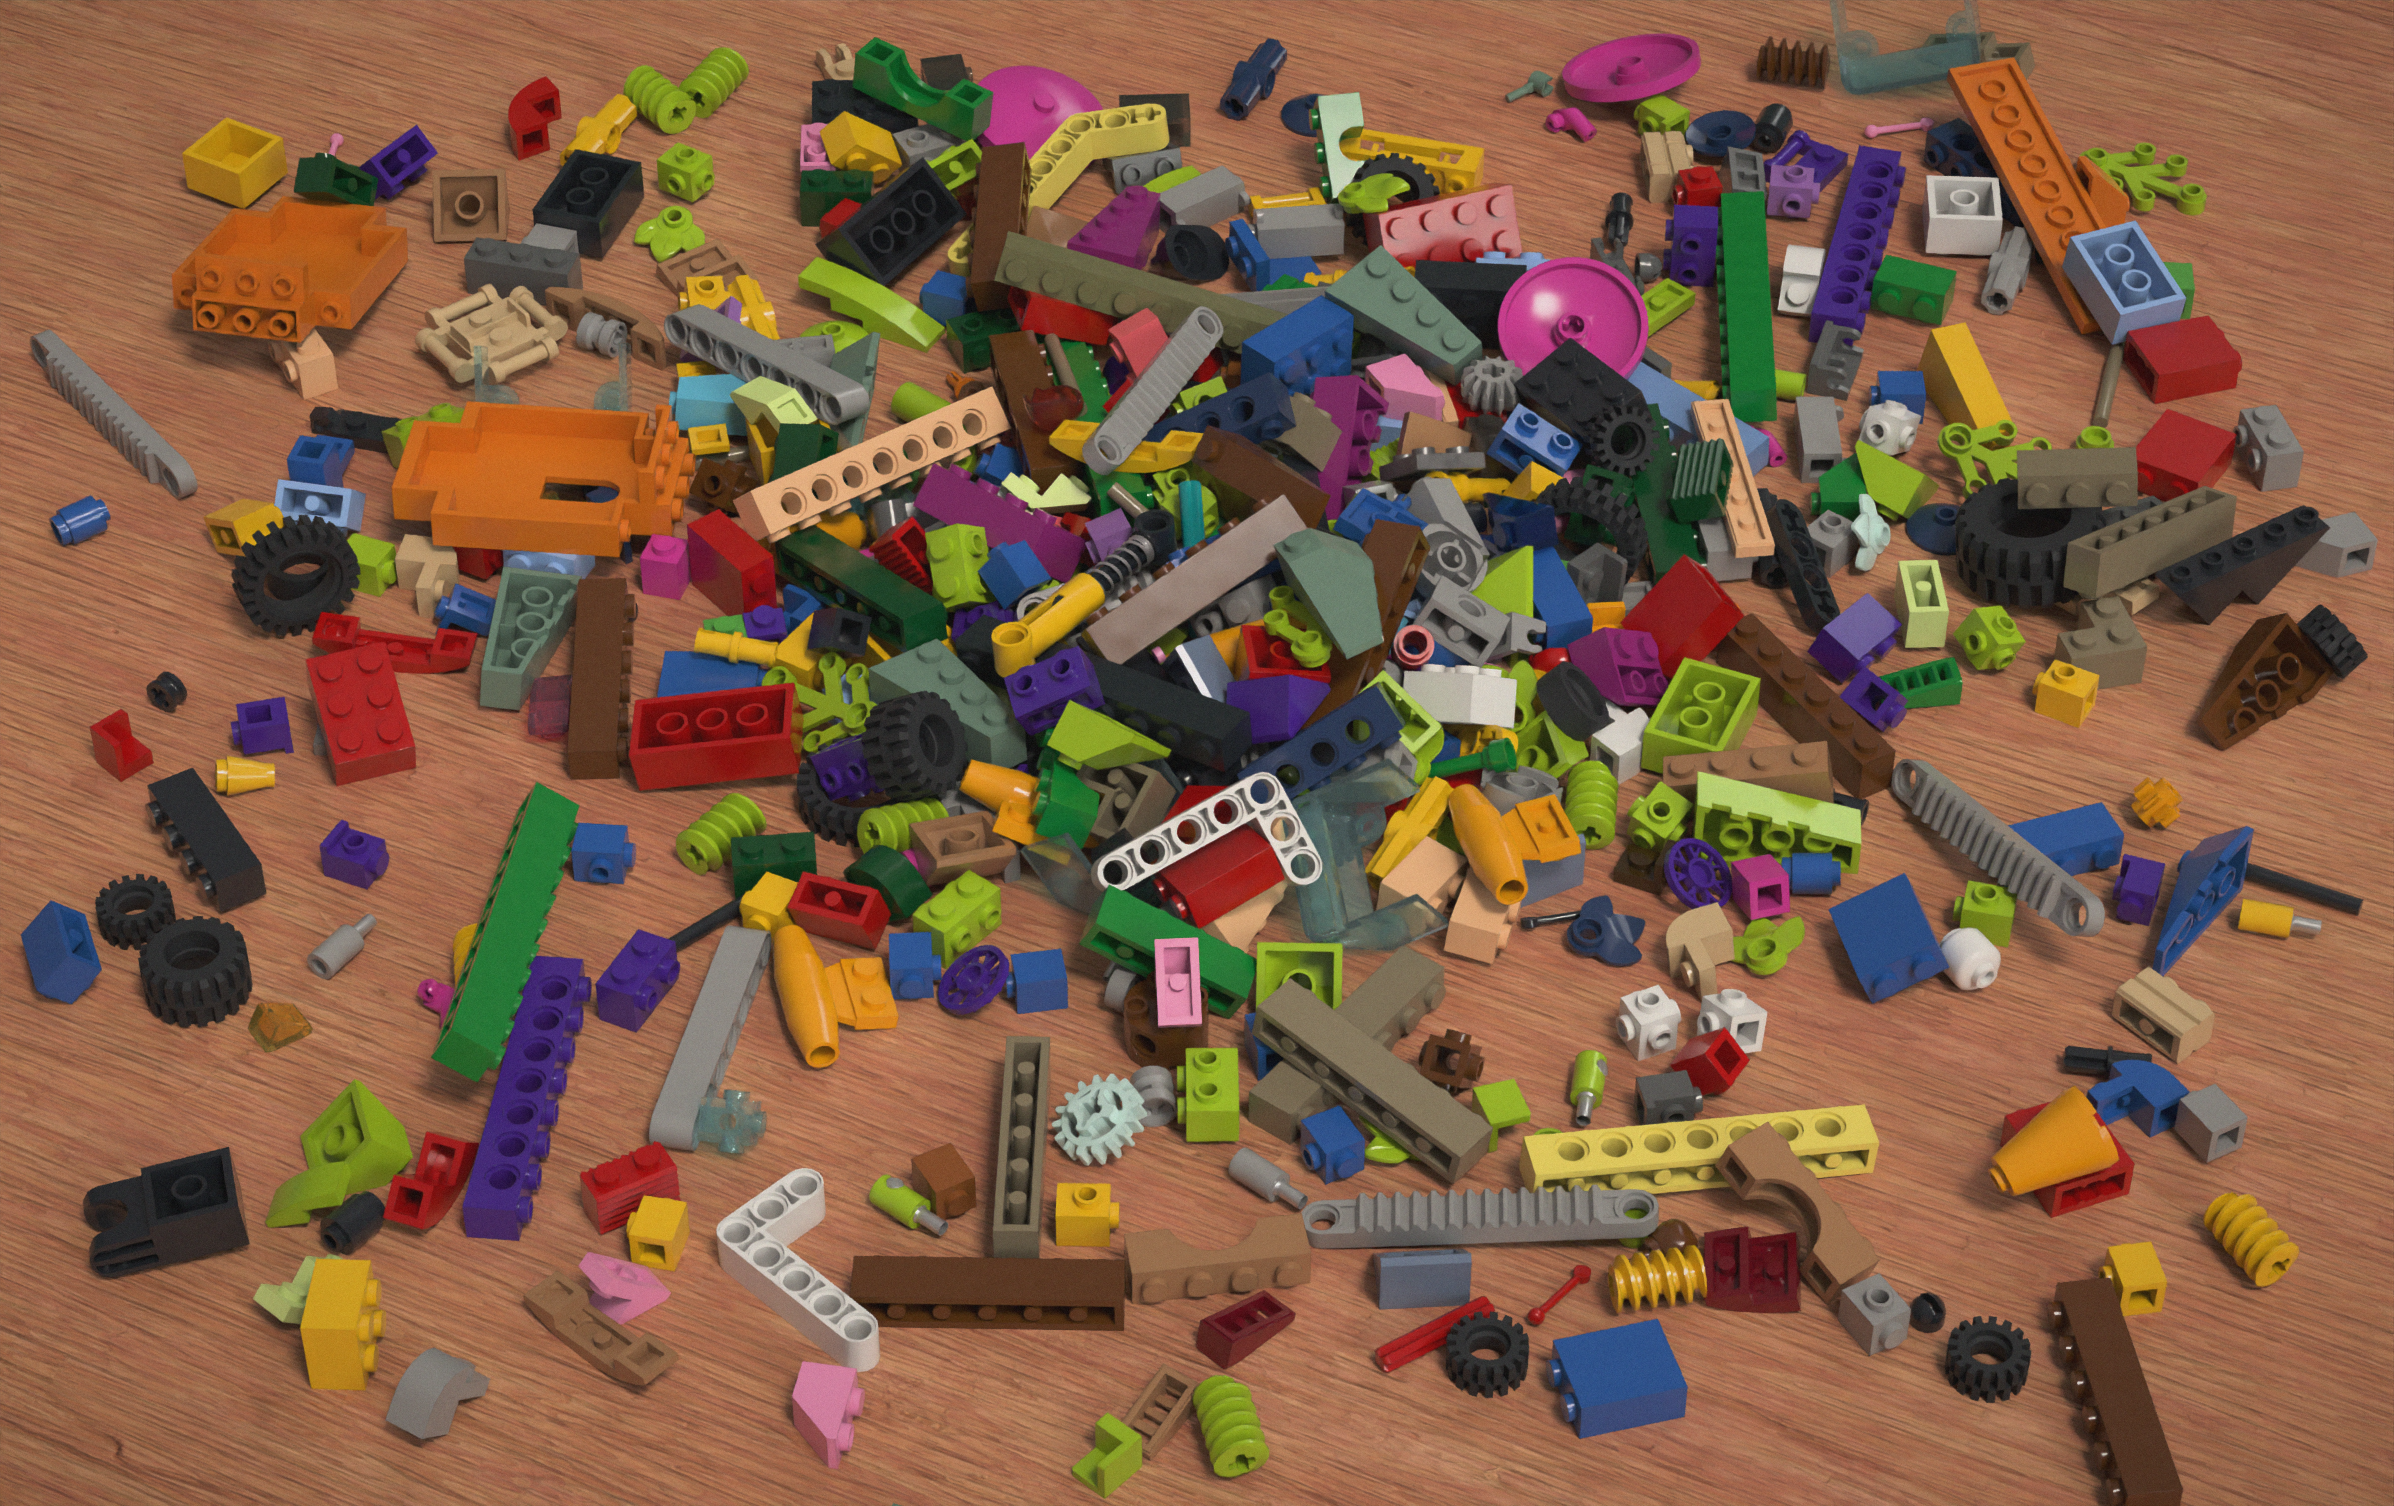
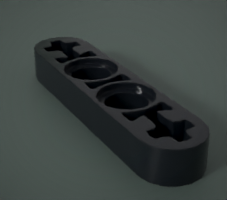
M1780 499L1765 512L1767 522L1774 540L1776 552L1801 617L1809 629L1819 634L1827 624L1841 613L1801 511L1792 502Z

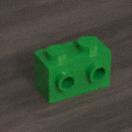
M1886 255L1874 277L1870 308L1884 311L1891 315L1917 319L1924 323L1941 325L1953 302L1957 271Z

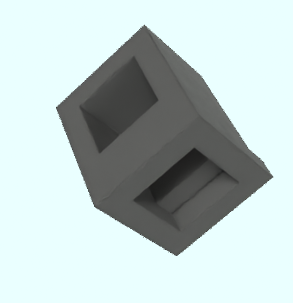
M1684 1070L1636 1077L1633 1108L1640 1125L1693 1121L1694 1114L1703 1111V1099L1700 1088L1692 1086L1688 1072Z

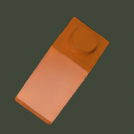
M2079 156L2076 172L2106 228L2124 224L2126 213L2130 209L2127 193L2122 191L2115 180L2086 156Z

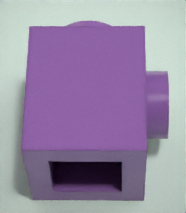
M1121 508L1085 523L1091 538L1085 545L1093 564L1103 562L1106 556L1113 554L1116 548L1121 547L1125 541H1128L1133 533Z

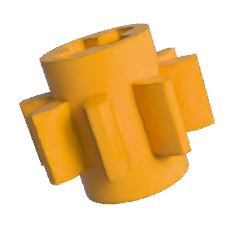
M2147 777L2133 789L2135 791L2133 795L2137 799L2131 804V807L2149 827H2153L2156 823L2160 822L2167 828L2181 816L2177 805L2183 799L2175 787L2162 777L2154 784Z

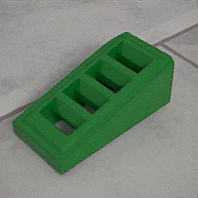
M1954 657L1935 660L1879 676V678L1894 689H1897L1908 700L1904 706L1906 709L1960 704L1963 682ZM1885 699L1879 700L1880 706L1885 701Z

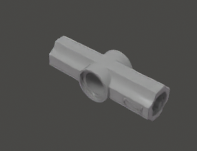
M2015 226L2012 231L2005 232L1999 251H1993L1987 273V282L1985 283L1981 298V304L1991 314L2002 315L2003 312L2011 310L2019 289L2023 290L2025 287L2030 259L2035 248L2026 228Z

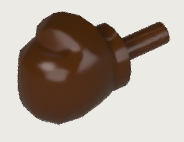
M1672 1218L1661 1223L1653 1233L1649 1234L1641 1242L1644 1249L1642 1253L1647 1260L1652 1250H1660L1664 1257H1666L1669 1248H1678L1683 1255L1686 1246L1695 1245L1698 1247V1240L1691 1228L1684 1221Z

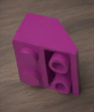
M1603 627L1567 645L1572 664L1580 668L1591 679L1602 696L1618 705L1656 709L1669 686L1663 676L1658 659V646L1650 632Z

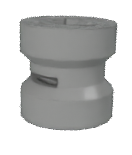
M589 312L584 315L579 323L576 335L577 344L579 347L588 350L597 348L601 354L614 358L621 353L625 346L627 326L625 323L613 319L605 321L603 316Z
M1147 1066L1134 1072L1130 1078V1083L1143 1097L1145 1102L1142 1106L1147 1112V1116L1138 1121L1141 1125L1147 1127H1159L1171 1122L1177 1114L1171 1073L1166 1068L1160 1066Z

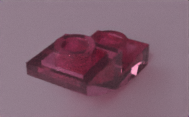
M572 674L534 679L528 714L529 736L541 735L542 738H556L562 736L565 732H569Z

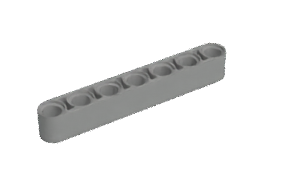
M697 304L667 315L664 320L666 336L675 346L746 382L762 376L795 388L815 416L828 424H840L863 415L869 410V396L866 389L860 383L704 305Z
M731 925L726 926L653 1111L649 1129L650 1144L656 1141L660 1142L664 1147L690 1151L697 1149L768 964L772 943L770 931Z

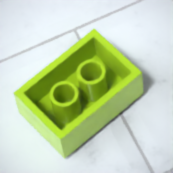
M1684 657L1644 730L1641 768L1663 774V757L1739 750L1757 716L1761 678Z

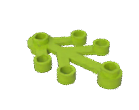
M2144 142L2138 143L2132 152L2109 154L2102 148H2091L2080 154V156H2086L2110 175L2122 191L2125 183L2133 198V207L2139 211H2150L2154 208L2156 195L2149 189L2176 198L2177 210L2185 215H2199L2205 210L2207 195L2202 186L2190 183L2181 187L2157 178L2161 176H2184L2187 171L2188 159L2182 155L2173 154L2167 157L2166 163L2149 165L2155 160L2156 147ZM2138 163L2144 166L2127 167L2125 165Z
M2000 420L1996 425L1972 430L1963 423H1953L1944 427L1937 439L1940 451L1946 457L1956 460L1965 481L1962 490L1965 499L1973 493L1970 489L1971 486L1980 489L1987 485L1986 481L1979 477L1973 460L1985 465L1992 484L1995 485L2000 479L2008 477L2017 479V463H2015L2017 462V450H2034V447L2052 450L2051 443L2046 438L2035 437L2029 443L1994 451L1981 446V444L1992 441L2001 446L2010 445L2018 432L2016 425L2010 420ZM1999 430L2008 431L2010 436L2002 435ZM1951 441H1957L1961 446L1955 445Z
M1278 586L1272 589L1269 597L1273 610L1266 613L1263 617L1266 632L1269 635H1277L1292 644V655L1298 660L1300 665L1304 667H1317L1326 663L1331 656L1332 640L1306 607L1295 600L1291 587ZM1288 615L1306 625L1307 631L1303 632L1291 626Z
M835 652L825 654L820 659L818 665L819 670L823 673L826 695L798 684L797 678L784 666L773 667L763 677L762 686L794 682L799 702L815 709L803 715L802 738L804 732L834 718L842 720L822 732L819 730L810 732L803 741V748L808 753L811 751L817 753L818 746L824 743L830 746L833 743V739H843L849 735L855 736L866 732L864 726L865 719L870 717V710L877 706V704L869 700V670L864 664L856 663L846 673V681L852 686L853 702L850 705L844 703L841 676L846 670V662Z

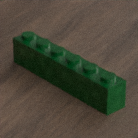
M1658 403L1647 404L1652 419L1657 424L1652 427V430L1659 431L1660 438H1653V443L1659 444L1658 451L1651 450L1650 455L1654 456L1655 459L1652 463L1644 462L1647 467L1644 471L1635 470L1636 475H1625L1634 481L1635 498L1633 504L1639 510L1635 518L1643 517L1646 523L1643 530L1648 531V539L1645 543L1648 546L1642 559L1648 581H1652L1653 587L1684 554L1707 568L1705 556H1699L1698 554L1699 533L1697 528H1691V521L1679 523L1675 512L1670 511L1667 506L1666 490L1673 486L1671 462L1677 460L1675 446L1668 443L1670 438L1669 422L1667 418L1661 417ZM1633 437L1615 453L1618 455L1626 453L1632 444Z
M816 525L794 532L775 542L780 576L832 608L838 607L872 617L869 631L903 653L932 640L938 639L942 641L948 638L946 629L948 614L940 600H937Z

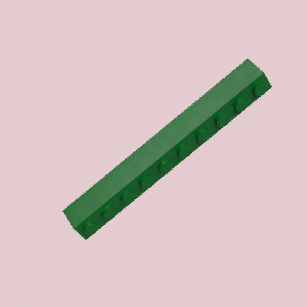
M1764 191L1721 193V207H1718L1716 265L1723 399H1729L1734 417L1743 422L1777 421Z
M1034 333L1037 343L1044 344L1045 346L1044 338L1046 335ZM1058 337L1088 409L1087 413L1081 417L1073 414L1045 346L1046 366L1051 365L1054 388L1058 387L1060 393L1061 410L1066 411L1068 420L1101 423L1108 415V412L1102 406L1112 395H1108L1106 378H1101L1100 365L1098 360H1094L1092 345L1087 342ZM1082 462V481L1090 489L1087 494L1092 498L1091 504L1097 518L1121 508L1130 526L1135 527V519L1106 494L1116 482L1148 510L1154 508L1151 486H1146L1144 473L1112 471L1108 475H1101L1093 471L1088 464Z
M538 782L535 783L517 809L431 1056L432 1059L475 1082L479 1081L487 1068L494 1071L505 1054L506 1047L501 1044L506 1041L515 1024V1021L509 1018L514 1016L522 1002L523 995L518 992H521L531 975L532 970L527 967L530 966L539 950L540 945L535 942L539 940L547 926L548 920L544 917L548 914L556 899V895L552 893L563 877L564 871L560 869L571 853L572 847L568 845L573 840L578 826L575 818L580 805Z

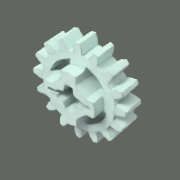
M1110 1073L1104 1082L1097 1074L1093 1076L1092 1084L1086 1086L1082 1081L1078 1082L1079 1092L1075 1095L1069 1092L1065 1093L1064 1096L1068 1104L1056 1107L1055 1111L1061 1119L1052 1123V1127L1058 1133L1054 1138L1073 1161L1079 1158L1087 1166H1089L1094 1157L1101 1165L1105 1164L1107 1155L1110 1153L1120 1158L1122 1156L1120 1148L1124 1144L1130 1147L1135 1145L1131 1136L1133 1133L1144 1131V1127L1138 1120L1147 1116V1112L1142 1106L1145 1102L1143 1097L1128 1079L1124 1078L1119 1081L1115 1074Z

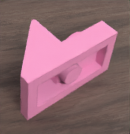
M1198 938L1155 939V989L1157 995L1158 1028L1202 1026Z
M587 1252L578 1265L590 1279L589 1286L595 1291L589 1303L620 1325L666 1301L671 1294L651 1270L644 1265L592 1252Z

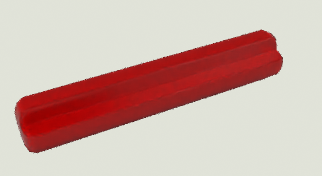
M1480 1296L1376 1348L1375 1362L1383 1372L1389 1373L1446 1344L1451 1327L1454 1323L1460 1325V1318L1467 1315L1473 1321L1474 1312L1481 1311L1483 1318H1490V1311L1494 1312L1495 1308L1486 1296Z

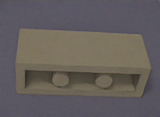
M2136 447L2017 450L2018 509L2137 506L2138 471Z

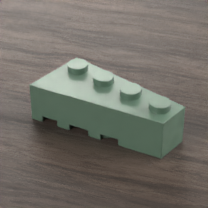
M1381 245L1325 290V297L1354 315V328L1364 334L1370 333L1384 341L1385 346L1395 352L1401 351L1414 359V363L1454 386L1461 382L1463 369L1470 366L1471 360H1483L1482 342Z
M503 567L481 670L480 706L520 710L576 619L578 581L582 579V576Z
M938 639L924 643L919 647L868 668L871 701L877 705L882 701L920 691L935 692L939 694L940 699L945 698L950 703L951 710H956L959 716V723L964 727L966 733L964 734V739L968 745V751L965 753L968 762L972 759L1011 768L1027 760L1026 731L1015 718L1014 711Z

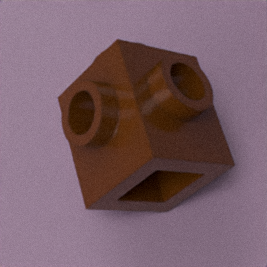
M703 457L689 493L708 501L705 508L712 512L720 509L725 515L729 511L739 514L733 500L754 490L758 481L745 475L747 467L726 459L723 465Z
M1451 1029L1446 1030L1445 1036L1430 1034L1429 1040L1424 1042L1419 1055L1420 1074L1427 1079L1433 1080V1084L1445 1089L1448 1093L1456 1094L1458 1087L1471 1088L1473 1081H1479L1484 1068L1485 1058L1480 1056L1482 1046L1470 1043L1472 1035ZM1457 1053L1460 1056L1457 1068L1454 1070L1450 1066V1058Z

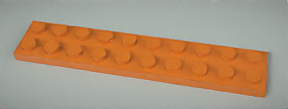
M2015 58L1950 68L1946 79L2081 334L2101 331V327L2065 273L2062 265L2070 237L2104 229L2106 226Z

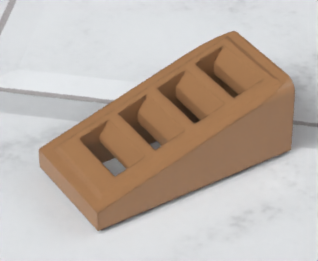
M1164 1363L1121 1421L1132 1430L1137 1428L1152 1437L1148 1444L1142 1441V1456L1149 1460H1152L1196 1410L1192 1402V1394L1200 1383ZM1169 1392L1180 1399L1175 1403L1164 1395ZM1156 1404H1159L1170 1410V1413L1166 1416L1155 1410L1154 1407ZM1148 1416L1161 1425L1156 1429L1142 1420Z

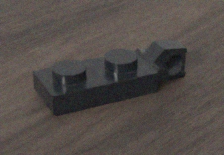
M314 407L309 415L312 433L350 439L354 441V447L357 449L386 454L389 453L381 432L396 426L395 423L402 420L359 411H345L344 409L335 411L332 407Z

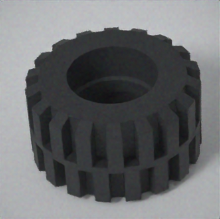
M1384 153L1376 155L1374 161L1369 158L1364 162L1362 168H1358L1351 182H1361L1376 174L1390 173L1393 174V177H1399L1410 185V190L1394 195L1403 203L1440 194L1439 187L1433 185L1435 181L1433 174H1426L1424 172L1426 166L1421 162L1418 165L1412 162L1414 158L1407 155L1405 159L1399 158V153H1391L1389 158H1386ZM1343 208V213L1347 214L1345 218L1347 227L1353 226L1354 228L1351 233L1356 239L1361 236L1364 239L1362 244L1368 247L1363 213L1350 214L1345 212Z
M920 691L882 701L870 710V717H866L864 722L866 732H862V742L865 745L863 755L864 759H867L869 765L867 769L870 776L873 775L875 777V784L879 789L884 788L885 795L890 798L896 797L897 801L904 802L944 793L957 786L956 782L961 781L964 776L962 769L967 766L968 760L965 753L968 751V745L964 739V734H966L964 727L959 723V716L956 710H951L950 703L945 698L940 699L939 694L935 692Z
M193 916V919L184 920V918L177 919L172 925L165 924L159 927V933H151L146 938L147 944L141 946L138 961L146 1002L156 1017L163 1016L164 1022L169 1024L179 1022L180 1027H190L191 1024H198V1027L208 1026V1022L215 1021L218 1023L225 1020L227 1014L234 1015L240 1010L239 1005L246 1004L248 1001V992L252 991L253 983L246 942H244L241 932L235 931L234 925L229 922L221 924L219 918L211 917L207 920L203 919V916Z

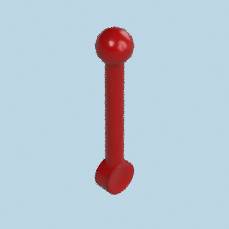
M1585 1265L1576 1266L1573 1270V1277L1539 1308H1532L1528 1312V1321L1533 1325L1542 1324L1545 1320V1314L1574 1287L1590 1281L1591 1269Z

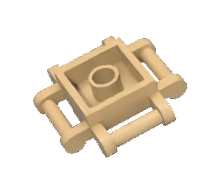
M489 283L479 287L477 293L441 309L434 307L426 311L425 320L429 328H423L418 332L415 343L424 352L432 353L449 369L450 376L457 382L464 383L474 378L482 386L489 383L497 385L505 381L507 375L542 359L549 361L558 357L559 349L555 341L561 339L566 334L568 325L559 316H552L533 299V293L525 286L514 288L509 297L502 299L498 296L493 285ZM482 306H485L484 308H482V309H480V310L473 311V310L478 309V308H480V307H482ZM473 311L471 314L449 323V321ZM530 316H532L543 327L538 329L533 327L531 325Z

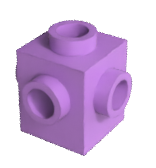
M1772 165L1767 215L1785 216L1788 218H1810L1811 204L1818 205L1820 183H1813L1815 168H1806L1799 165Z

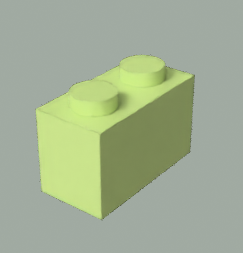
M1938 560L1898 561L1894 599L1899 622L1902 623L1901 631L1905 648L1944 647L1949 608Z

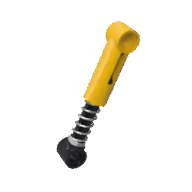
M1149 510L1141 513L1135 519V531L1131 534L1129 540L1125 541L1121 547L1116 548L1113 554L1106 556L1103 562L1097 563L1095 568L1088 570L1087 573L1075 575L1017 622H1008L997 626L991 635L997 674L1001 677H1007L1016 673L1024 666L1036 664V658L1105 603V592L1112 593L1114 591V584L1122 585L1123 577L1131 578L1132 570L1140 571L1143 564L1163 565L1170 562L1167 555L1177 551L1175 522L1172 514L1163 510Z

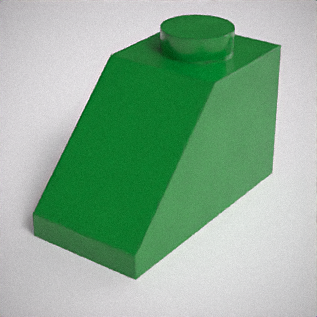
M1854 453L1819 476L1817 493H1810V516L1819 518L1824 512L1830 510L1854 522L1861 514L1859 494H1867L1857 453Z

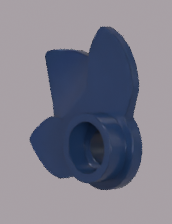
M1607 895L1599 896L1583 904L1580 917L1571 923L1567 930L1566 940L1569 947L1580 955H1596L1609 965L1629 966L1642 959L1641 952L1634 944L1640 939L1646 921L1634 916L1613 913V905Z

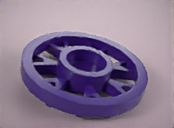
M1695 838L1682 839L1669 848L1664 859V874L1669 888H1671L1680 902L1691 909L1718 902L1721 908L1728 902L1732 894V876L1727 863L1715 848ZM1684 847L1689 858V862H1687L1684 859L1682 853L1679 850L1680 848ZM1700 851L1708 856L1707 860L1698 858ZM1674 864L1682 869L1681 873L1674 870ZM1719 870L1722 880H1716L1714 871ZM1680 881H1683L1688 887L1687 892L1680 885ZM1709 888L1721 896L1718 901L1708 891ZM1696 893H1700L1703 902L1696 900Z
M993 945L975 947L961 955L951 964L942 977L938 989V997L941 1004L953 1014L964 1015L976 1012L987 1003H990L998 992H1001L1009 976V960L998 947ZM985 956L983 964L980 963L979 957ZM999 961V964L990 970ZM965 966V968L959 973L957 977L956 975L958 974V972ZM956 988L960 989L957 992L948 996L949 991Z

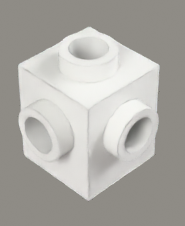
M1891 400L1870 406L1860 420L1859 428L1862 431L1858 440L1889 456L1910 451L1917 435L1921 416L1907 410L1905 405Z
M1659 985L1620 997L1619 1017L1616 1018V1028L1618 1035L1637 1061L1676 1049L1678 1024L1681 1022L1680 1009L1673 999H1669Z
M1724 989L1720 994L1703 996L1700 1015L1697 1020V1036L1726 1027L1744 1053L1761 1051L1767 1011L1748 999L1744 992L1736 989Z

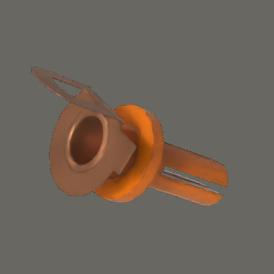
M955 371L950 372L953 377L949 374L946 375V380L954 387V395L958 400L985 390L982 383L971 377L962 378Z

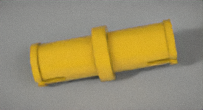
M700 627L698 628L694 644V653H705L729 658V662L736 664L741 660L767 665L772 668L775 665L778 651V642L744 637L742 632L735 631L731 635L705 630Z

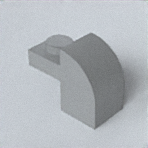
M436 1348L428 1349L419 1355L403 1374L395 1390L385 1420L420 1439L446 1435L449 1432L459 1400L485 1396L490 1378L476 1372V1366L467 1360L452 1357Z

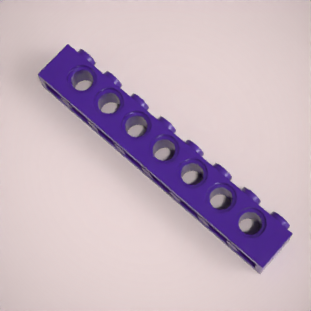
M1859 145L1811 312L1808 342L1818 343L1826 320L1833 321V325L1856 329L1863 335L1866 313H1869L1874 277L1882 264L1883 252L1886 250L1889 229H1892L1895 208L1898 207L1900 190L1904 185L1906 167L1900 166L1902 153L1900 151ZM1850 338L1843 339L1845 344L1853 346L1854 340Z
M535 956L530 964L529 969L532 972L523 988V999L516 1013L515 1024L511 1031L462 1206L467 1237L520 1241L524 1223H531L533 1216L532 1192L533 1190L539 1191L542 1181L541 1158H548L551 1145L549 1128L550 1126H556L558 1122L559 1102L557 1098L559 1094L564 1095L566 1092L567 1069L565 1068L567 1063L572 1064L574 1062L576 1051L574 1035L575 1032L581 1033L584 1022L582 1005L583 1002H589L591 998L592 979L585 976L583 959Z

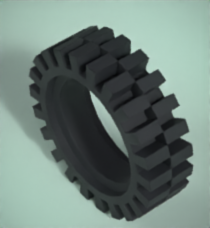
M1573 477L1570 484L1566 478L1559 479L1556 486L1553 482L1549 484L1539 494L1524 520L1525 525L1522 528V535L1526 537L1523 545L1536 546L1551 542L1561 560L1571 561L1578 554L1571 551L1559 540L1554 529V518L1570 512L1589 516L1608 529L1616 542V554L1627 560L1625 586L1636 571L1648 544H1645L1648 539V531L1643 530L1646 524L1644 518H1635L1639 511L1635 504L1625 508L1623 505L1628 497L1622 492L1616 498L1610 496L1614 487L1605 484L1602 491L1597 490L1598 480L1590 478L1585 487H1583L1582 477Z
M299 515L297 525L291 516L282 518L284 527L280 529L273 521L267 524L271 532L270 534L264 536L258 530L252 535L257 543L255 546L248 542L243 544L241 549L246 557L236 555L234 564L237 569H232L231 574L235 582L232 583L233 590L252 622L256 626L260 624L266 632L270 633L274 629L277 635L285 636L289 628L293 636L301 635L302 625L304 624L309 632L315 631V621L319 619L321 612L329 613L331 610H334L336 613L342 614L345 611V607L341 599L351 603L355 597L351 588L358 589L360 581L356 575L361 574L360 566L357 563V556L343 533L333 523L328 521L326 524L323 518L315 516L311 522L308 515ZM302 550L318 551L328 557L327 573L322 582L311 592L302 597L287 601L272 599L264 594V581L267 573L284 557Z
M842 738L833 739V744L842 740ZM824 743L818 746V752L828 747V745ZM811 751L806 756L807 763H801L799 774H797L798 805L803 823L805 825L809 824V830L814 832V834L821 831V839L827 842L836 835L837 845L846 846L848 839L851 838L854 839V847H860L857 837V826L860 816L864 811L871 808H880L885 805L892 806L902 801H897L895 797L878 805L860 808L846 807L833 803L824 794L825 789L810 758L815 753Z

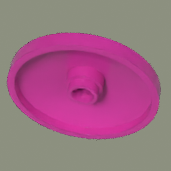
M1658 33L1635 35L1608 41L1581 52L1564 66L1562 71L1566 92L1572 97L1590 102L1627 101L1658 94L1682 84L1697 73L1701 66L1699 46L1694 40L1685 36Z
M1036 66L1006 67L990 73L978 84L994 93L990 126L977 139L983 147L1025 142L1030 160L1068 117L1077 113L1103 110V108L1089 90L1062 73ZM1097 159L1092 160L1087 167L1093 164Z
M1565 257L1539 264L1515 281L1501 304L1498 317L1500 350L1505 361L1514 360L1515 367L1522 369L1523 376L1571 337L1625 379H1628L1640 364L1647 346L1648 315L1640 293L1633 283L1621 272L1597 260Z

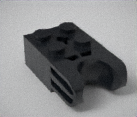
M229 1147L141 1168V1176L97 1186L88 1191L83 1199V1210L86 1220L97 1231H103L92 1239L89 1247L90 1265L96 1273L103 1277H118L250 1244L241 1186Z

